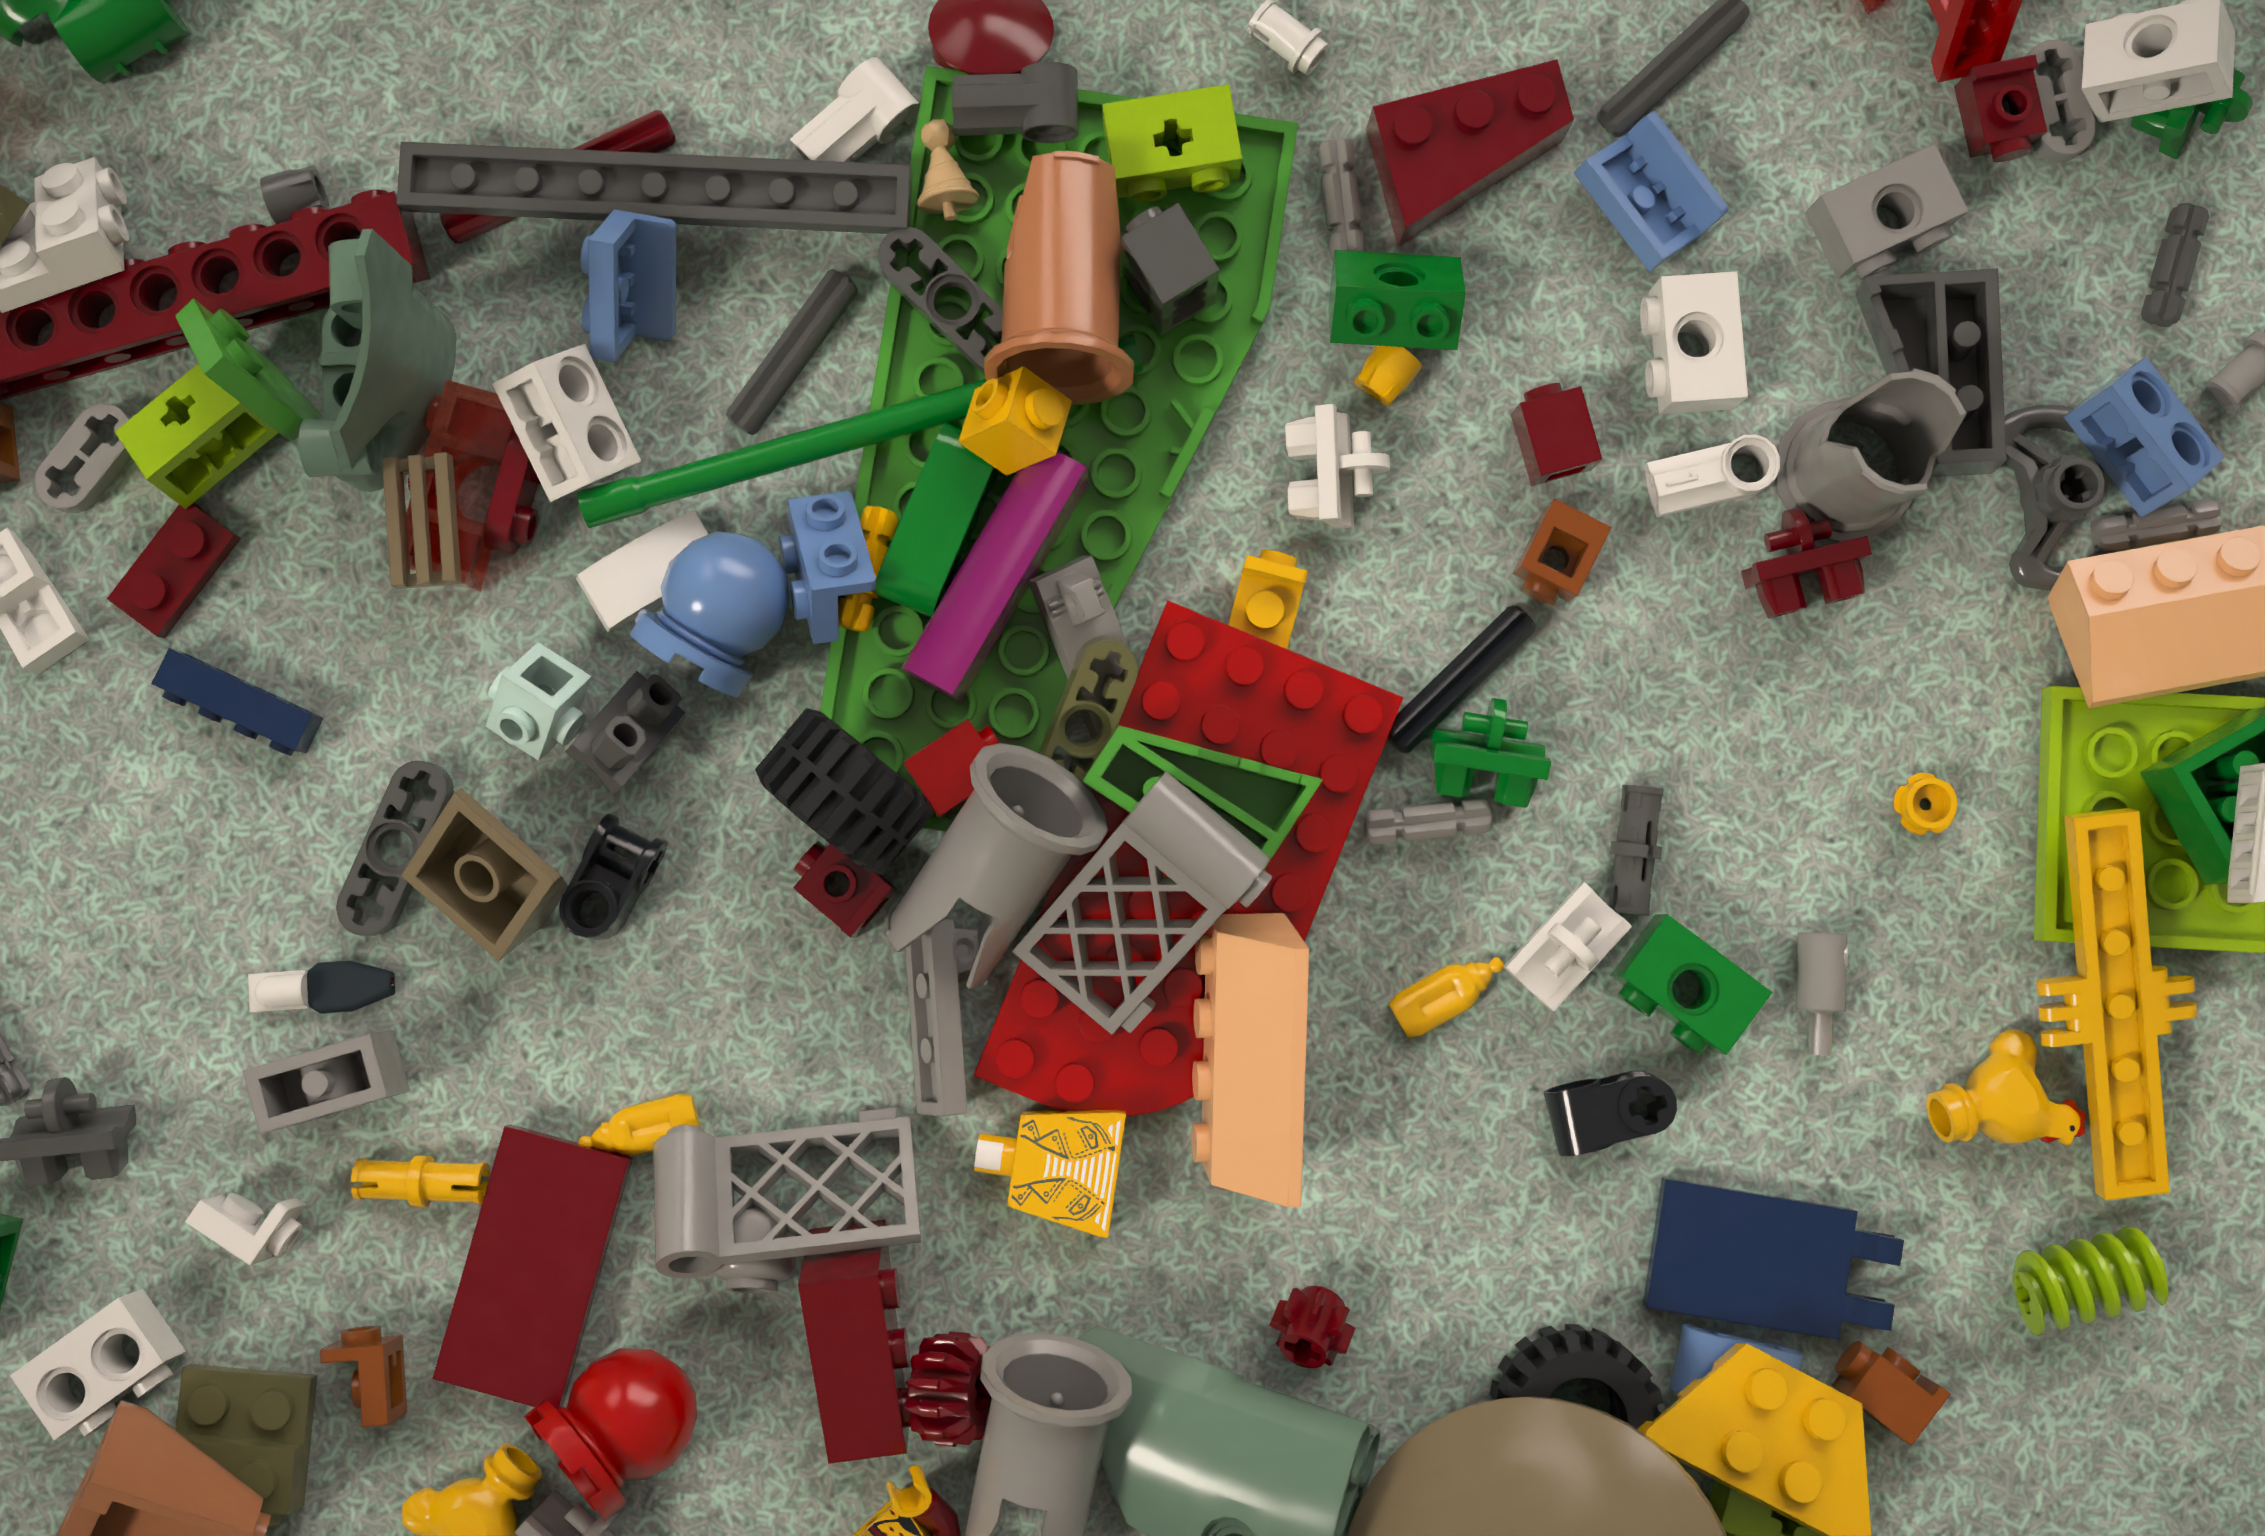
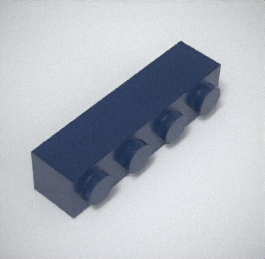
M168 648L151 683L164 690L163 698L181 706H185L187 701L200 706L198 714L218 723H221L223 718L236 723L233 728L234 731L255 740L258 734L271 740L270 748L292 756L294 751L307 753L323 720V717L193 656Z

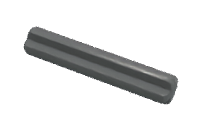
M1717 0L1601 107L1597 119L1602 127L1616 138L1626 133L1745 22L1750 13L1748 6L1741 0Z
M834 269L827 271L727 409L726 416L736 427L750 435H754L759 431L857 295L858 289L850 278Z

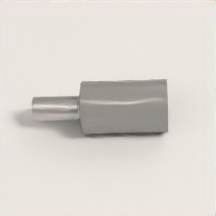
M1798 932L1796 1009L1809 1012L1808 1055L1831 1056L1832 1014L1835 1011H1846L1847 934Z

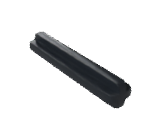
M1517 605L1507 607L1396 715L1387 738L1392 746L1402 753L1411 752L1527 640L1536 629V624L1527 612Z

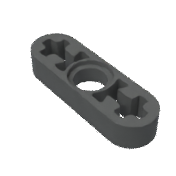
M907 227V229L897 228L888 233L883 238L878 250V261L885 279L974 367L985 375L984 357L988 352L985 340L973 328L978 324L983 312L987 311L991 316L983 319L984 328L994 338L1002 339L1003 308L923 231ZM901 247L909 253L917 247L921 249L918 254L923 269L933 277L926 286L922 296L916 293V291L924 288L922 278L907 266L899 272L895 270L898 266L895 252ZM939 267L945 270V272L935 276ZM950 287H958L965 290L972 299L968 313L956 320L943 318L935 310L937 296L943 290ZM973 329L968 340L960 336Z
M411 761L399 767L393 774L337 899L336 911L338 919L349 932L360 936H377L388 932L397 924L413 889V886L401 875L454 794L452 779L441 766L425 761ZM426 773L431 775L428 785L432 789L437 790L433 801L421 800L412 816L425 819L422 830L411 822L392 819L395 809L400 812L409 813L415 794L407 790L409 781L411 779L422 780ZM394 830L405 832L412 842V854L409 860L399 867L388 865L380 853V845L383 838ZM369 867L382 876L398 877L399 882L396 888L389 884H382L376 897V903L384 908L381 918L369 917L365 924L361 922L363 911L355 906L358 896L370 897L379 879L366 878Z

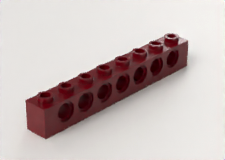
M379 189L368 190L354 195L351 198V203L332 209L324 207L300 209L290 215L289 221L268 227L262 224L243 225L231 230L229 238L208 244L199 241L179 243L168 249V255L147 261L142 259H124V271L4 313L0 311V400L190 347L175 315L193 298L213 314L219 309L225 310L246 331L330 308L328 246L336 241L360 236L362 229H373L412 265L413 284L429 280L431 278L413 213L404 212L397 205V193L395 191L388 193L385 190ZM300 253V262L296 270L287 276H280V266L283 260L291 254ZM238 270L239 277L236 285L230 291L220 294L219 286L222 278L227 273ZM176 287L177 296L174 303L169 308L160 311L159 301L161 296L168 289ZM115 304V315L108 325L99 328L98 322L102 311L108 306ZM53 322L51 337L44 344L38 345V335L41 329L46 324Z

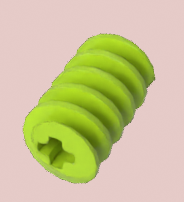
M2123 1227L2116 1232L2115 1236L2106 1232L2098 1233L2091 1238V1242L2081 1238L2072 1239L2067 1243L2066 1248L2056 1244L2047 1245L2042 1249L2041 1255L2032 1250L2022 1251L2017 1255L2014 1265L2013 1285L2018 1307L2026 1325L2035 1336L2043 1335L2045 1332L2044 1314L2050 1315L2057 1328L2065 1330L2070 1326L2069 1308H2074L2082 1322L2090 1324L2096 1320L2094 1302H2099L2107 1316L2115 1318L2121 1314L2120 1296H2124L2130 1308L2135 1312L2143 1311L2146 1308L2147 1298L2145 1290H2149L2154 1300L2161 1306L2166 1304L2168 1299V1279L2164 1263L2149 1238L2136 1227Z

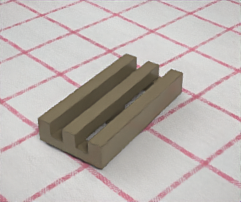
M444 452L434 453V456L430 457L409 455L407 459H398L396 457L382 458L391 587L407 589L462 584L453 456ZM426 472H435L442 565V571L432 572ZM403 474H409L416 566V573L410 574Z

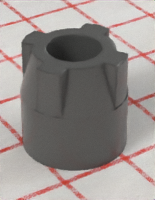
M314 165L302 169H289L260 179L264 202L276 224L289 221L290 215L300 209L308 207L325 208L329 206L324 186Z

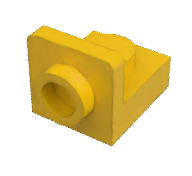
M1263 549L1260 552L1259 558L1246 555L1228 625L1288 649L1308 571L1296 567L1297 558L1278 551Z

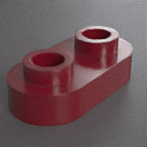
M515 430L511 434L504 452L483 532V542L487 549L509 555H514L521 545L529 546L535 536L539 513L537 509L532 508L538 484H541Z

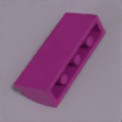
M1057 452L1055 456L1017 471L901 669L906 674L956 703L961 704L1030 587L1028 581L1037 575L1088 488V473L1085 465Z

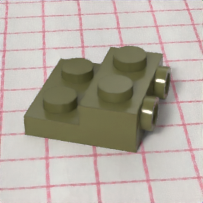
M189 1364L182 1367L175 1430L263 1497L260 1512L271 1515L268 1526L282 1523L283 1515L289 1516L305 1503L318 1375Z

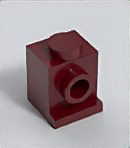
M2036 54L1973 66L1954 86L1970 158L1991 154L1993 162L1998 163L2023 157L2032 151L2031 145L2047 132L2034 70L2038 67ZM2008 101L2011 115L2004 111L2002 102Z
M817 841L802 856L794 868V871L802 878L793 889L841 928L840 930L850 938H857L897 891V888L881 874L863 869L831 844L826 847L820 841ZM841 871L849 878L850 885L844 895L836 897L828 891L827 880L834 872Z

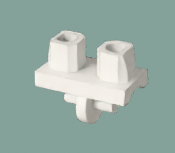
M1334 404L1315 406V417H1307L1285 425L1288 457L1293 460L1317 458L1318 479L1289 482L1288 511L1290 515L1296 518L1321 520L1334 528L1354 527L1352 476L1354 479L1355 497L1373 496L1372 475L1390 470V456L1383 453H1371V433L1368 431L1352 433L1351 454L1350 415L1337 412V407Z
M1581 882L1504 965V968L1542 1004L1554 1012L1632 926L1610 908L1585 882Z

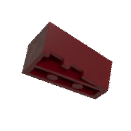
M1558 59L1372 107L1366 132L1397 247L1405 244L1414 238L1416 234L1439 219L1464 206V203L1492 185L1500 183L1562 143L1574 121Z

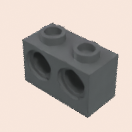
M1179 203L1163 212L1159 207L1150 208L1128 223L1126 226L1128 233L1121 236L1122 274L1161 336L1215 304L1220 269Z

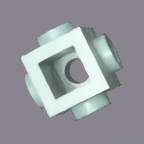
M537 642L512 666L505 667L493 681L488 692V698L492 699L493 703L485 727L501 736L509 744L518 747L539 761L558 742L566 746L579 732L586 718V714L580 711L592 676Z

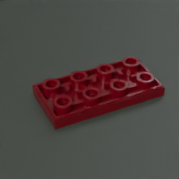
M512 1124L504 1126L432 1379L536 1407L545 1399L556 1410L564 1406L631 1168L632 1157L583 1146L574 1141Z

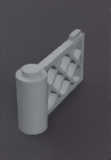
M1165 771L1012 952L1111 1035L1120 1025L1131 1033L1156 1004L1148 997L1149 993L1222 913L1229 909L1236 901H1239L1247 908L1267 886L1272 876L1264 868L1269 862L1270 857ZM1124 841L1147 859L1150 877H1119L1115 852ZM1103 867L1105 877H1094ZM1152 891L1156 919H1126L1121 892ZM1166 891H1186L1201 903L1206 910L1197 919H1170ZM1080 892H1107L1112 919H1082L1078 894ZM1066 909L1068 919H1058ZM1044 934H1070L1075 961H1056L1036 943ZM1085 934H1114L1118 961H1089ZM1128 934H1159L1162 958L1159 961H1132ZM1172 934H1183L1175 944L1173 943ZM1091 976H1121L1124 1000L1116 1009L1094 992ZM1135 976H1145L1136 986Z
M897 1107L858 1111L859 1122L714 1137L706 1133L701 1127L695 1125H679L669 1129L666 1135L654 1142L655 1269L667 1277L680 1279L697 1278L716 1272L721 1265L920 1243L921 1233L910 1116L898 1117ZM899 1138L900 1154L883 1173L858 1156L872 1140ZM845 1143H851L848 1148L845 1145H843ZM825 1146L839 1157L818 1180H815L794 1164L807 1148ZM782 1150H787L783 1155L780 1152H778ZM761 1153L773 1162L774 1165L751 1188L733 1174V1156ZM849 1165L873 1182L852 1207L828 1189ZM785 1172L808 1189L787 1214L763 1197ZM901 1172L903 1188L893 1182ZM734 1190L743 1196L736 1205H734ZM885 1191L905 1206L906 1224L878 1227L864 1217L863 1214ZM820 1198L843 1217L828 1233L811 1234L797 1222ZM756 1206L767 1212L777 1222L763 1240L736 1243L734 1223L745 1210ZM853 1225H856L858 1228H860L849 1230ZM788 1232L793 1235V1237H784V1236H785Z

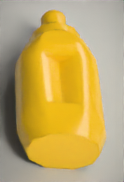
M1494 957L1489 964L1469 962L1465 965L1457 963L1446 965L1398 992L1388 1004L1408 1038L1423 1036L1471 1009L1478 1001L1480 993L1487 989L1486 987L1490 983L1493 973L1503 971L1504 963L1499 957Z
M674 1094L622 1108L614 1113L609 1121L602 1122L601 1126L593 1132L591 1137L581 1136L578 1139V1144L607 1152H617L625 1156H637L653 1152L654 1142L666 1135L669 1129L679 1125L701 1127L694 1097L691 1094Z

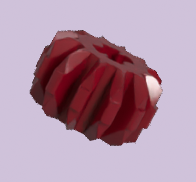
M949 1331L948 1334H935L934 1337L924 1338L919 1346V1354L912 1356L910 1360L912 1372L910 1379L905 1381L909 1390L908 1398L904 1405L906 1410L911 1411L909 1420L911 1431L919 1433L922 1441H931L937 1446L956 1447L957 1444L970 1445L974 1440H982L992 1398L980 1379L983 1354L990 1348L986 1345L983 1337H974L970 1333Z

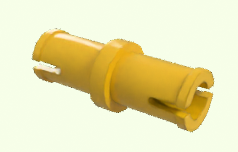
M416 1155L411 1161L359 1158L353 1166L351 1182L363 1183L362 1186H353L351 1193L355 1200H408L411 1207H428L432 1201L469 1202L482 1205L489 1180L481 1181V1176L489 1177L491 1170L487 1162H479L477 1164L435 1162L434 1158L430 1155Z

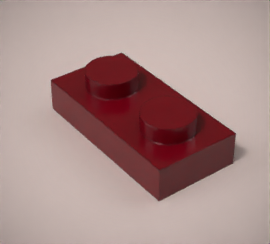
M192 503L186 509L178 505L107 597V600L155 636L165 639L240 541L241 537L195 503Z

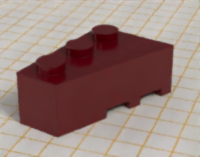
M885 1219L871 1221L878 1227L886 1226ZM853 1225L849 1230L860 1228H858L856 1225ZM834 1226L809 1229L808 1232L811 1234L828 1233ZM888 1246L804 1256L798 1289L828 1464L907 1454L911 1411L906 1410L904 1405L908 1398L909 1387H905L903 1368L910 1367V1349L906 1328H898L896 1309L901 1306L900 1285L897 1269H891Z

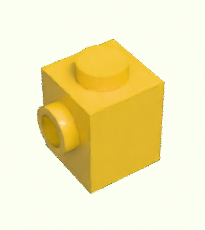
M1022 366L997 379H989L982 386L974 390L958 443L1008 476L1056 455L1072 400L1025 366Z

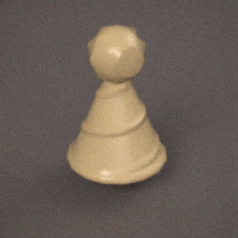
M932 119L921 130V139L924 146L930 149L932 153L930 155L929 169L924 178L923 191L917 201V207L922 212L929 214H944L946 221H952L957 219L956 212L971 208L978 202L979 193L972 188L971 182L967 180L961 171L959 163L953 159L948 151L955 143L956 135L953 126L946 123L944 119Z

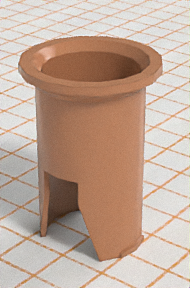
M1054 151L1032 157L1023 195H1019L1007 247L1004 272L1002 340L1000 344L995 345L984 357V372L987 381L992 378L997 379L1025 366L1072 400L1071 405L1102 402L1122 394L1133 384L1134 361L1123 349L1118 348L1121 234L1115 167L1099 159V156L1078 151Z

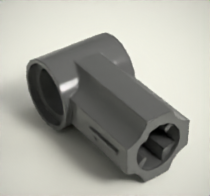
M1040 62L1027 65L1021 69L1020 74L953 76L952 109L955 135L1022 134L1024 139L1038 143H1061L1076 138L1079 134L1078 78L1076 68L1060 62Z

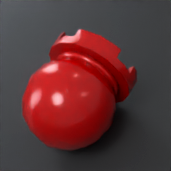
M619 1348L588 1365L573 1383L566 1408L562 1406L556 1410L545 1399L527 1413L524 1418L540 1441L543 1439L560 1459L557 1465L591 1508L594 1511L597 1510L603 1521L606 1522L627 1505L626 1500L619 1491L623 1488V1481L651 1479L672 1467L689 1445L697 1419L696 1391L686 1372L666 1356L652 1349Z

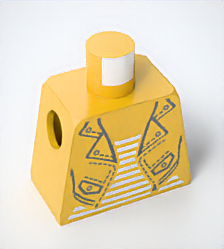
M1023 1111L1020 1116L1017 1138L986 1133L979 1134L974 1171L1011 1177L1007 1206L1098 1237L1108 1238L1126 1111Z

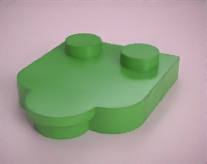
M193 298L175 315L204 375L281 435L295 441L299 437L300 425L304 419H321L322 415L295 388L289 378L270 359L246 341L250 337L248 332L225 310L219 309L213 314Z

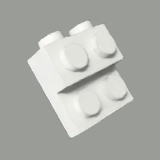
M93 157L75 164L62 163L55 165L43 175L34 178L35 202L29 204L0 247L1 313L125 270L123 243L129 241V233L121 216V205L127 203V197L120 179L112 168L102 169L96 158Z

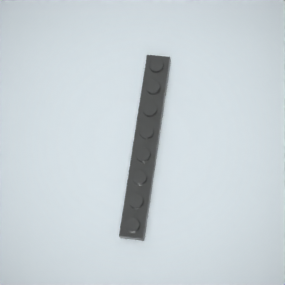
M401 142L397 205L404 212L604 221L616 209L672 219L676 224L888 234L897 228L907 229V227H910L913 172L911 165Z

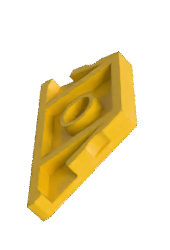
M1736 1343L1714 1362L1711 1372L1701 1379H1694L1676 1395L1678 1400L1653 1422L1646 1421L1638 1428L1639 1431L1653 1439L1677 1461L1822 1536H1871L1862 1403L1747 1343Z

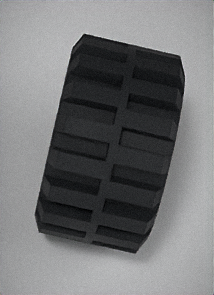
M806 708L755 769L763 787L780 803L841 853L869 872L883 875L934 814L929 800L821 711Z
M1565 1324V1330L1557 1331L1552 1326L1538 1329L1541 1337L1532 1342L1526 1336L1515 1344L1520 1352L1512 1360L1505 1355L1500 1362L1498 1368L1502 1371L1503 1375L1500 1382L1492 1380L1490 1395L1494 1400L1527 1396L1548 1398L1557 1387L1567 1381L1577 1378L1596 1379L1609 1392L1610 1415L1632 1425L1636 1429L1646 1421L1653 1422L1662 1413L1658 1410V1405L1664 1403L1660 1389L1650 1379L1653 1375L1633 1353L1606 1333L1595 1328L1587 1331L1579 1324Z

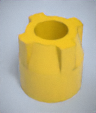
M1375 346L1366 358L1362 370L1354 380V383L1381 404L1388 407L1397 396L1408 388L1423 366L1404 347Z

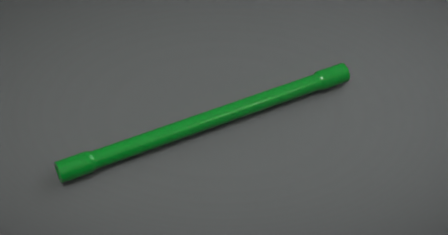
M1130 334L1119 337L1118 348L1123 349L1134 361V373L1143 371L1134 335ZM983 379L642 477L630 476L577 492L580 510L588 528H593L642 514L651 507L940 426L944 423L966 418L974 390L982 386L987 380Z

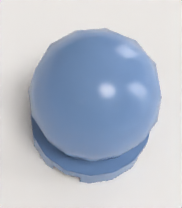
M716 531L691 541L669 562L661 584L664 610L655 613L647 609H641L635 619L636 624L630 636L669 664L676 653L704 669L698 681L724 694L738 698L744 687L749 685L754 676L752 671L744 665L745 660L743 656L765 648L783 628L790 602L787 572L777 558L760 540L743 534Z

